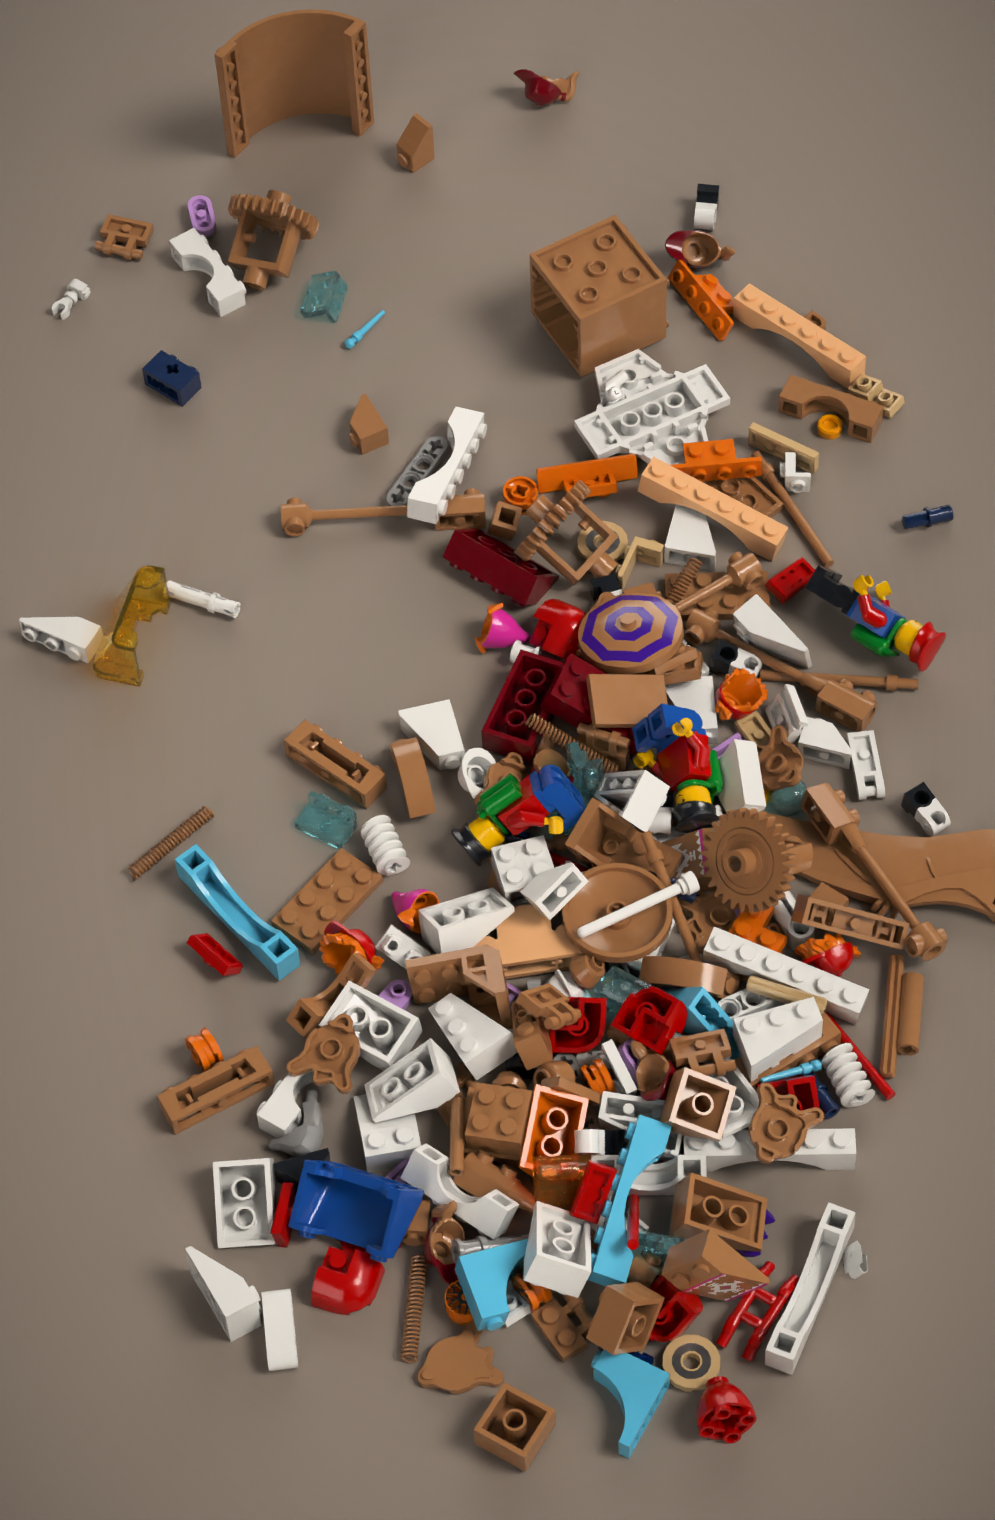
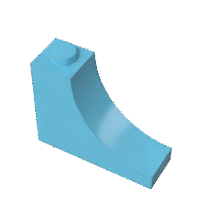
M704 987L662 988L663 991L679 999L686 1006L687 1019L683 1032L693 1035L724 1029L731 1047L730 1059L735 1060L740 1057L733 1037V1021Z
M528 1239L459 1256L455 1271L478 1331L483 1329L489 1331L496 1330L505 1324L510 1312L506 1298L507 1282L524 1265Z
M603 1349L602 1352L598 1351L592 1360L593 1379L613 1394L622 1409L625 1424L618 1442L619 1454L629 1459L670 1386V1373L628 1353L613 1355Z

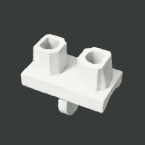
M392 924L375 945L376 949L405 969V960L431 955L429 950Z

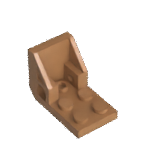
M591 798L565 843L577 860L590 869L603 864L626 863L655 872L646 858L647 850L641 838L642 833L602 802ZM654 839L657 848L661 849L665 861L663 863L668 876L672 879L685 856L683 853Z
M482 945L405 960L415 1005L439 1001L450 993L457 997L469 995L470 1004L473 1008L504 1028H513L508 987L499 950L489 945Z

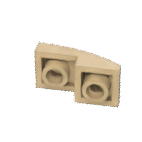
M861 374L847 389L848 393L856 397L883 405V416L890 419L905 403L903 395L884 389L881 380L865 374Z

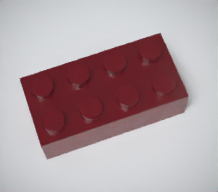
M520 650L481 730L483 749L504 756L515 752L522 757L523 762L532 764L538 743L543 736V733L539 735L543 725L536 732L540 722L534 730H532V727L536 720L531 728L528 726L532 719L528 725L525 726V723L532 714L536 713V716L543 718V720L551 724L555 715L544 710L540 705L563 662Z
M570 653L560 665L540 707L577 729L580 722L590 725L592 719L586 677L589 674L606 673ZM599 728L611 733L616 731L621 733L623 737L629 738L631 740L628 747L630 749V759L637 754L632 728Z

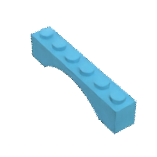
M197 844L175 858L178 877L278 981L300 966L298 948L280 930L264 922L241 900L222 876L214 862Z
M639 1115L634 1123L629 1122L624 1137L629 1139L626 1148L622 1147L619 1153L617 1164L621 1165L619 1174L615 1175L610 1189L613 1191L611 1200H606L601 1216L605 1217L603 1227L598 1226L593 1242L597 1243L595 1253L591 1252V1274L588 1278L589 1281L603 1286L626 1283L634 1257L632 1251L627 1247L624 1211L627 1196L635 1178L647 1167L657 1162L665 1152L672 1125L643 1115Z

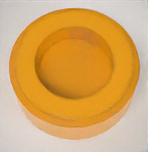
M828 414L818 420L817 431L822 438L831 440L841 435L843 422L838 416Z

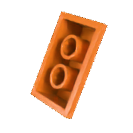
M535 1084L518 1167L536 1180L562 1187L572 1182L578 1154H574V1130H583L589 1099Z

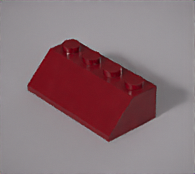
M479 528L454 530L443 555V558L450 561L449 565L451 567L469 572L473 580L481 583L486 582L491 585L490 589L501 595H508L512 598L511 601L521 607L537 604L560 576L532 559L528 561L522 560L514 552L515 549Z

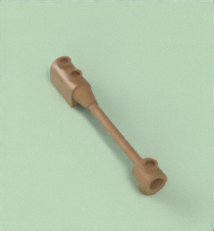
M469 488L464 491V495H454V498L448 501L445 515H441L437 524H435V531L486 528L484 493L479 494L477 489ZM290 498L287 500V504H281L282 530H285V533L289 536L302 535L305 532V528H308L313 520L407 515V505L311 510L308 504L302 503L299 498Z
M741 552L734 553L728 559L729 564L727 565V574L675 603L674 606L681 613L730 584H734L739 588L744 586L747 590L756 588L764 579L760 562L752 553L744 556ZM578 643L577 647L579 649L576 651V656L589 663L584 658Z
M708 607L704 611L696 608L688 617L684 628V636L691 644L700 646L703 641L710 643L714 639L719 641L721 639L754 654L763 664L799 682L802 687L817 698L815 711L855 732L864 731L873 719L878 703L875 702L876 697L872 692L863 690L860 694L852 690L853 684L845 678H841L837 682L833 679L828 680L812 674H804L721 630L720 620L718 619L719 615L712 608Z
M828 783L807 788L800 807L825 842L830 845L840 841L855 855L859 856L904 920L910 923L911 931L905 938V948L911 957L921 956L924 961H929L939 956L946 948L948 940L945 930L943 928L935 929L930 922L920 923L868 852L858 828L860 822L859 813L854 808L850 810L844 805L846 802L844 792L841 789L833 790Z
M479 1150L477 1154L471 1152L464 1159L463 1175L454 1176L453 1182L476 1197H483L497 1189L520 1204L518 1208L533 1214L534 1205L539 1200L521 1184L520 1180L515 1178L518 1171L506 1164H503L500 1169L492 1164L494 1157L483 1150ZM591 1234V1248L596 1250L597 1243L593 1242L594 1236ZM646 1252L645 1256L641 1254L634 1256L626 1283L639 1282L650 1288L662 1273L663 1268L659 1266L662 1260L650 1252Z

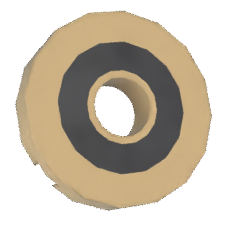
M603 521L619 536L605 551L617 562L624 557V552L628 545L627 534L617 524ZM589 527L586 531L581 530L577 539L578 553L586 560L599 547L596 544L600 541H605L592 527Z
M686 1334L675 1338L667 1345L663 1353L662 1368L670 1373V1384L684 1392H693V1390L699 1389L701 1391L706 1389V1383L709 1379L719 1375L720 1354L716 1346L709 1339L700 1335ZM688 1358H695L700 1364L695 1369H688L684 1366L683 1362Z

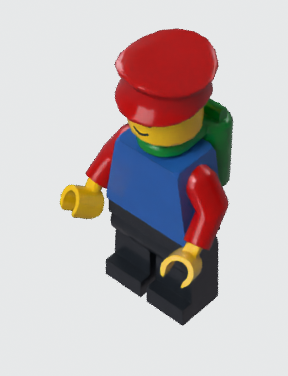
M817 566L805 588L833 606L842 608V613L858 622L850 634L851 639L878 656L885 658L900 656V653L897 651L899 650L909 657V661L917 664L919 671L927 670L945 641V632L938 633L931 622L922 625L915 620L907 621L905 616L892 609L889 600L885 598L892 594L887 581L876 585L875 593L878 597L877 599L867 593V590L874 584L870 575L865 577L861 575L856 578L852 588L840 582L842 575L835 570Z

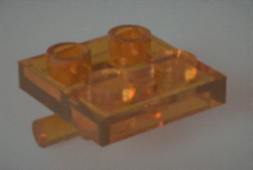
M591 1154L532 1157L535 1203L539 1201L570 1211L587 1162L591 1160Z

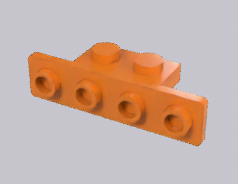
M677 260L668 276V280L719 341H724L734 324L728 315L733 314L734 300L731 294L725 291L715 276L711 274L694 275L682 260Z
M733 439L683 443L685 463L671 465L701 482L753 478L762 475V458L736 459Z
M628 454L537 468L539 493L564 490L565 494H567L581 480L591 490L587 497H607L612 493H618L617 481L638 478L636 455Z

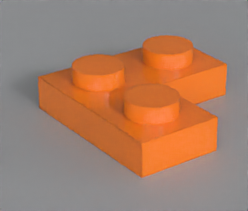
M774 907L750 913V911L740 912L729 930V933L778 953H781L787 944V936L766 928L774 915Z

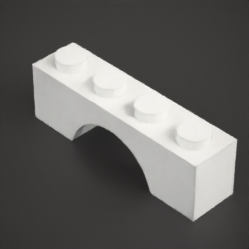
M193 228L169 240L171 255L183 271L198 270L212 277L206 286L208 302L220 317L246 305L244 295L246 294V288L242 281L235 279L231 268L222 263L219 253L209 247V243L204 235L200 236L196 229Z
M313 1071L295 1077L288 1073L284 1080H279L276 1083L271 1097L268 1101H263L257 1110L260 1129L275 1138H280L302 1125L301 1109L296 1104V1098L306 1085L313 1082Z
M427 1143L414 1149L400 1177L402 1180L407 1182L408 1185L424 1190V1194L430 1197L431 1201L437 1206L449 1204L454 1200L457 1205V1211L454 1213V1216L458 1220L469 1223L477 1228L482 1236L494 1240L506 1232L520 1204L497 1189L483 1197H473L463 1193L455 1185L449 1173L450 1158Z
M591 1155V1161L613 1167L617 1170L616 1174H619L621 1165L617 1164L619 1155ZM677 1155L670 1161L650 1165L635 1178L628 1195H674L675 1185L690 1172L707 1177L706 1155Z

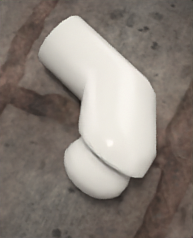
M620 370L604 383V393L608 401L616 402L622 396L620 386L629 380L625 371Z

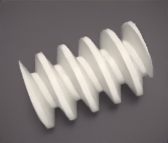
M378 815L368 820L362 826L360 834L365 846L368 848V853L372 857L373 863L376 865L377 872L380 875L392 876L406 870L410 865V859L406 857V851L402 849V842L398 840L399 836L394 832L395 827L391 823V818L386 815Z
M844 1043L826 1053L822 1059V1066L826 1070L827 1076L831 1079V1084L835 1088L838 1097H840L841 1104L848 1108L858 1107L868 1103L874 1097L875 1091L873 1089L868 1090L871 1087V1082L864 1080L867 1074L865 1071H860L862 1064L856 1061L857 1054L851 1052L853 1046L850 1043Z

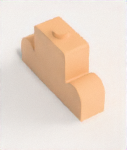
M521 904L514 907L515 912L496 927L497 939L486 936L474 946L489 945L499 950L506 979L550 973L558 969L560 971L569 970L570 960L574 956L584 954L568 938L563 924L559 925L556 930H552L551 920L538 912L531 904Z

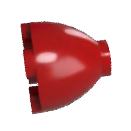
M716 1376L707 1381L706 1389L697 1406L696 1416L699 1435L704 1438L724 1440L726 1443H735L741 1439V1434H744L756 1422L753 1405L742 1390L729 1383L726 1377Z

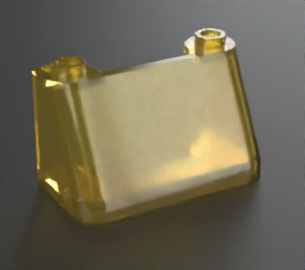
M152 565L141 567L118 596L93 660V669L98 678L138 687L141 686L144 674L143 670L139 669L135 649L138 644V636L135 628L138 620L151 622L154 614L161 611L162 614L168 613L171 603L165 569L163 567Z

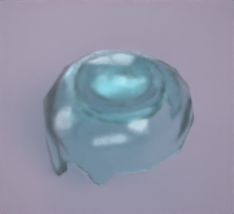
M800 780L793 787L769 791V803L776 813L784 816L797 815L803 811L800 804L807 786Z

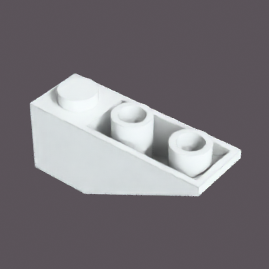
M30 617L19 619L21 633L24 638L31 642L41 643L52 651L62 652L75 661L80 660L88 664L104 642L101 626L81 617Z

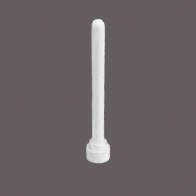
M688 871L680 875L675 884L580 927L577 930V934L581 938L587 937L680 893L682 895H691L700 890L698 880L692 871Z

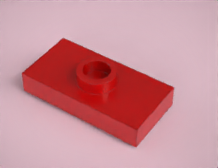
M801 557L768 580L765 587L783 604L805 588L815 569Z
M208 933L190 935L186 942L203 957V961L208 966L215 968L223 976L239 974L243 968L242 963Z
M588 1160L569 1212L570 1216L598 1224L617 1172L615 1168Z
M284 1182L282 1184L270 1232L278 1247H288L292 1228L288 1227L297 1193L293 1183Z

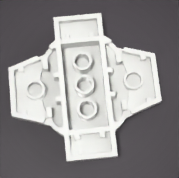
M637 349L595 367V378L601 402L597 405L595 412L574 420V427L596 459L608 458L615 454L618 456L635 454L636 457L641 458L647 464L650 463L653 457L669 465L684 464L683 443L708 441L705 429L708 414L730 405V397L706 364L686 373L675 371L674 374H669L661 369L659 363ZM620 370H623L628 375L629 380L620 386L622 396L616 402L608 401L604 393V383Z

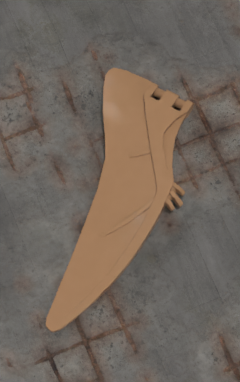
M723 807V808H722V810H723L722 813H723V814H727L726 811H725V809H724V807ZM767 813L766 817L774 816L776 818L773 825L783 824V828L779 832L780 834L789 833L790 835L797 836L803 842L812 843L813 861L810 870L796 873L798 876L818 885L823 882L841 894L873 904L870 908L873 912L882 907L877 915L885 916L891 910L893 912L889 918L895 919L898 916V910L859 856L855 855L842 842L838 841L828 845L812 822ZM980 829L932 837L894 836L860 831L868 852L909 908L933 904L955 905L983 913L995 922V829Z

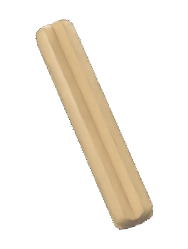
M750 976L746 984L748 992L787 1004L814 997L820 1014H823L827 1007V999L756 976Z

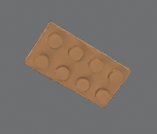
M763 571L762 576L764 579L756 588L747 590L744 586L739 588L734 584H730L680 613L682 621H687L694 609L698 608L704 611L708 607L718 613L719 620H734L733 613L756 594L770 607L769 590L765 587L768 581V571ZM727 572L696 573L694 579H691L690 586H687L688 589H684L686 593H683L684 596L680 597L682 599L688 597L725 576ZM680 573L665 574V596H668L667 593L674 586V582H676Z
M341 848L271 920V925L313 955L321 947L319 942L323 940L322 937L324 936L326 926L331 921L343 924L383 883V876Z

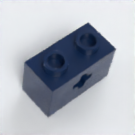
M162 350L142 368L145 385L182 407L202 388L200 374L195 367L184 364L176 356L169 355Z

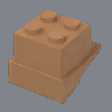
M478 1082L476 1088L469 1087L464 1105V1154L471 1152L477 1154L479 1150H483L494 1157L493 1161L501 1165L506 1164L520 1169L518 1165L533 1091Z

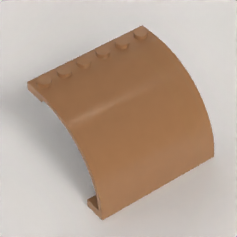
M318 9L282 12L258 20L245 27L222 47L218 48L214 54L227 154L234 158L250 144L249 139L253 135L273 123L294 116L318 113L351 117L352 132L359 137L374 123L366 22L340 12Z

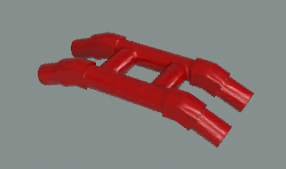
M766 1261L759 1270L769 1278L775 1269V1265L771 1261ZM792 1274L781 1286L777 1296L762 1289V1287L743 1295L732 1314L726 1320L716 1343L726 1348L740 1321L755 1328L741 1357L752 1362L775 1319L793 1294L799 1281V1276ZM754 1298L770 1306L762 1319L747 1311Z

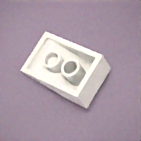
M757 594L733 613L735 620L733 626L738 631L736 635L740 640L747 644L749 643L768 655L809 669L812 666L808 648Z
M492 887L419 909L418 916L422 940L437 954L474 947L515 912L514 906Z
M348 981L319 1024L321 1028L328 1025V1022L334 1020L340 1014L349 1015L354 1023V1032L359 1039L361 1047L360 1057L383 1071L406 1056L423 1032L418 1017L351 981Z
M431 1038L364 1084L372 1120L375 1123L438 1108L460 1092L451 1057Z
M730 1057L723 1058L724 1061L731 1060ZM737 1066L735 1071L726 1072L724 1076L709 1075V1077L737 1087L722 1138L749 1127L752 1116L757 1111L759 1105L758 1094Z
M367 1095L353 1096L367 1172L395 1168L401 1161L410 1158L414 1149L421 1146L415 1113L375 1123L372 1120Z
M274 1158L213 1162L218 1248L276 1244L270 1233L275 1216Z
M536 1201L524 1257L523 1280L535 1286H542L555 1290L560 1294L578 1298L591 1274L590 1222L570 1216V1211Z
M192 1246L185 1248L191 1275L229 1340L232 1342L262 1326L260 1315L263 1311L259 1304L261 1299L253 1285L248 1287L243 1277Z

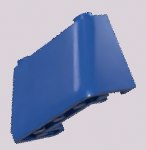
M305 1160L288 1227L299 1230L298 1235L314 1239L315 1234L326 1235L365 1248V1251L370 1253V1259L387 1262V1258H394L422 1202L424 1190L341 1163Z

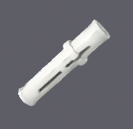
M170 580L164 591H168L164 592L165 596L206 608L211 613L218 612L236 618L240 612V602L225 599L215 592L213 594L206 593Z

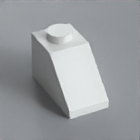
M807 717L809 724L807 727L803 726L798 742V750L802 753L803 758L849 769L852 750L833 723L820 718Z
M570 862L538 873L520 893L538 912L551 920L589 881Z

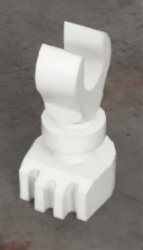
M72 279L67 286L68 291L63 295L64 298L52 305L54 316L60 309H64L60 315L62 320L66 319L70 315L72 304H75L78 298L86 300L90 295V288L78 279Z

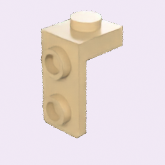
M635 536L632 544L627 545L625 549L623 564H619L615 572L622 591L636 561L657 567L662 566L664 561V544Z

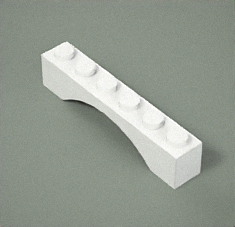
M455 407L448 420L447 441L453 453L439 471L415 483L408 496V518L437 524L440 516L445 515L449 499L452 500L454 498L456 485L462 482L464 469L469 468L472 454H476L478 451L480 438L484 439L486 435L487 424H484V413Z
M717 927L713 928L703 951V963L728 969L727 972L756 976L827 999L826 1012L854 1025L857 1024L869 993V989Z
M855 1128L809 1129L805 1141L794 1155L775 1161L799 1162L825 1170H855ZM740 1130L722 1138L721 1141L683 1135V1155H706V1172H713L739 1163L759 1161L756 1157V1149L750 1139L749 1130Z
M828 1202L797 1286L767 1345L765 1365L790 1375L793 1374L853 1232L856 1212Z

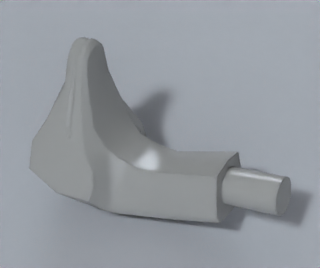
M308 1090L306 1093V1102L302 1103L304 1113L303 1124L291 1133L271 1140L269 1142L271 1150L284 1152L292 1157L320 1150L323 1141V1119L321 1108L317 1101V1091Z

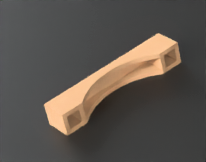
M750 283L734 297V318L751 329L769 330L790 339L811 355L831 379L848 389L861 374H865L866 356Z
M653 457L641 474L638 492L659 503L682 505L711 517L729 529L753 553L772 562L782 547L788 531L787 526L673 466Z

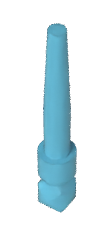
M380 311L359 331H355L351 338L344 342L345 347L352 349L355 343H358L363 338V335L385 314V311Z
M818 1059L811 1061L810 1064L808 1062L802 1063L798 1067L760 1078V1082L774 1081L798 1074L805 1075L811 1073V1070L816 1072L822 1069V1063Z

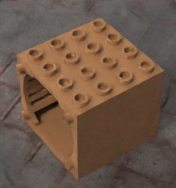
M616 215L529 254L531 312L581 377L594 372L595 367L634 350H641L666 338V328L669 327L668 320L666 319V299L669 280L660 272Z

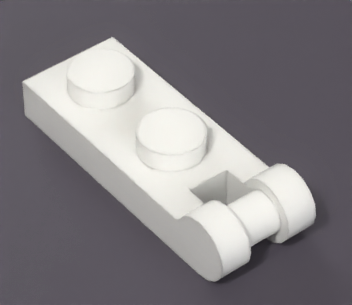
M874 730L847 733V743L852 750L851 764L856 784L857 799L867 800V797L870 796L885 798V786ZM874 781V786H865V782Z

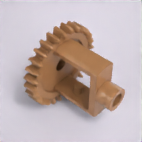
M268 190L267 197L264 198L249 194H234V196H231L228 212L234 219L238 218L239 225L228 263L239 270H245L242 283L247 287L265 290L269 275L289 278L300 237L302 240H310L317 234L320 224L319 220L315 216H311L310 213L304 212L303 209L289 206L292 197L286 193ZM257 225L262 226V232L269 228L271 235L275 231H279L280 237L284 234L276 263L246 258L250 242L254 243L257 239L256 233H253Z
M579 480L557 505H554L543 494L532 504L525 513L538 525L514 552L524 561L530 560L533 554L538 552L574 586L587 571L595 578L610 574L618 563L605 551L619 536L582 503L591 493V490L584 482ZM571 511H574L582 518L578 523L582 530L586 531L589 527H592L605 539L577 571L572 569L545 544L547 540L546 534L552 536V533H554L552 527L558 529V526L561 525L559 520L565 522L567 514H572Z
M746 807L728 811L727 814L720 815L718 821L712 822L714 829L706 831L710 839L703 840L702 842L708 847V850L701 851V855L707 857L708 860L702 862L701 866L709 867V870L703 875L704 877H712L711 882L708 884L709 888L717 886L714 894L715 897L723 895L722 903H731V909L733 910L740 908L742 913L747 911L754 913L776 906L778 900L786 897L784 892L791 889V886L786 882L794 881L795 876L793 874L810 870L813 861L812 843L803 842L797 836L790 835L789 833L780 834L779 832L783 828V824L773 825L776 818L774 816L766 817V811L758 812L756 808L747 809Z

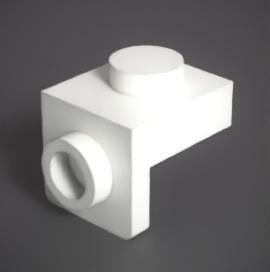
M785 452V462H780V478H785V490L794 493L810 492L811 473L796 472L795 452Z

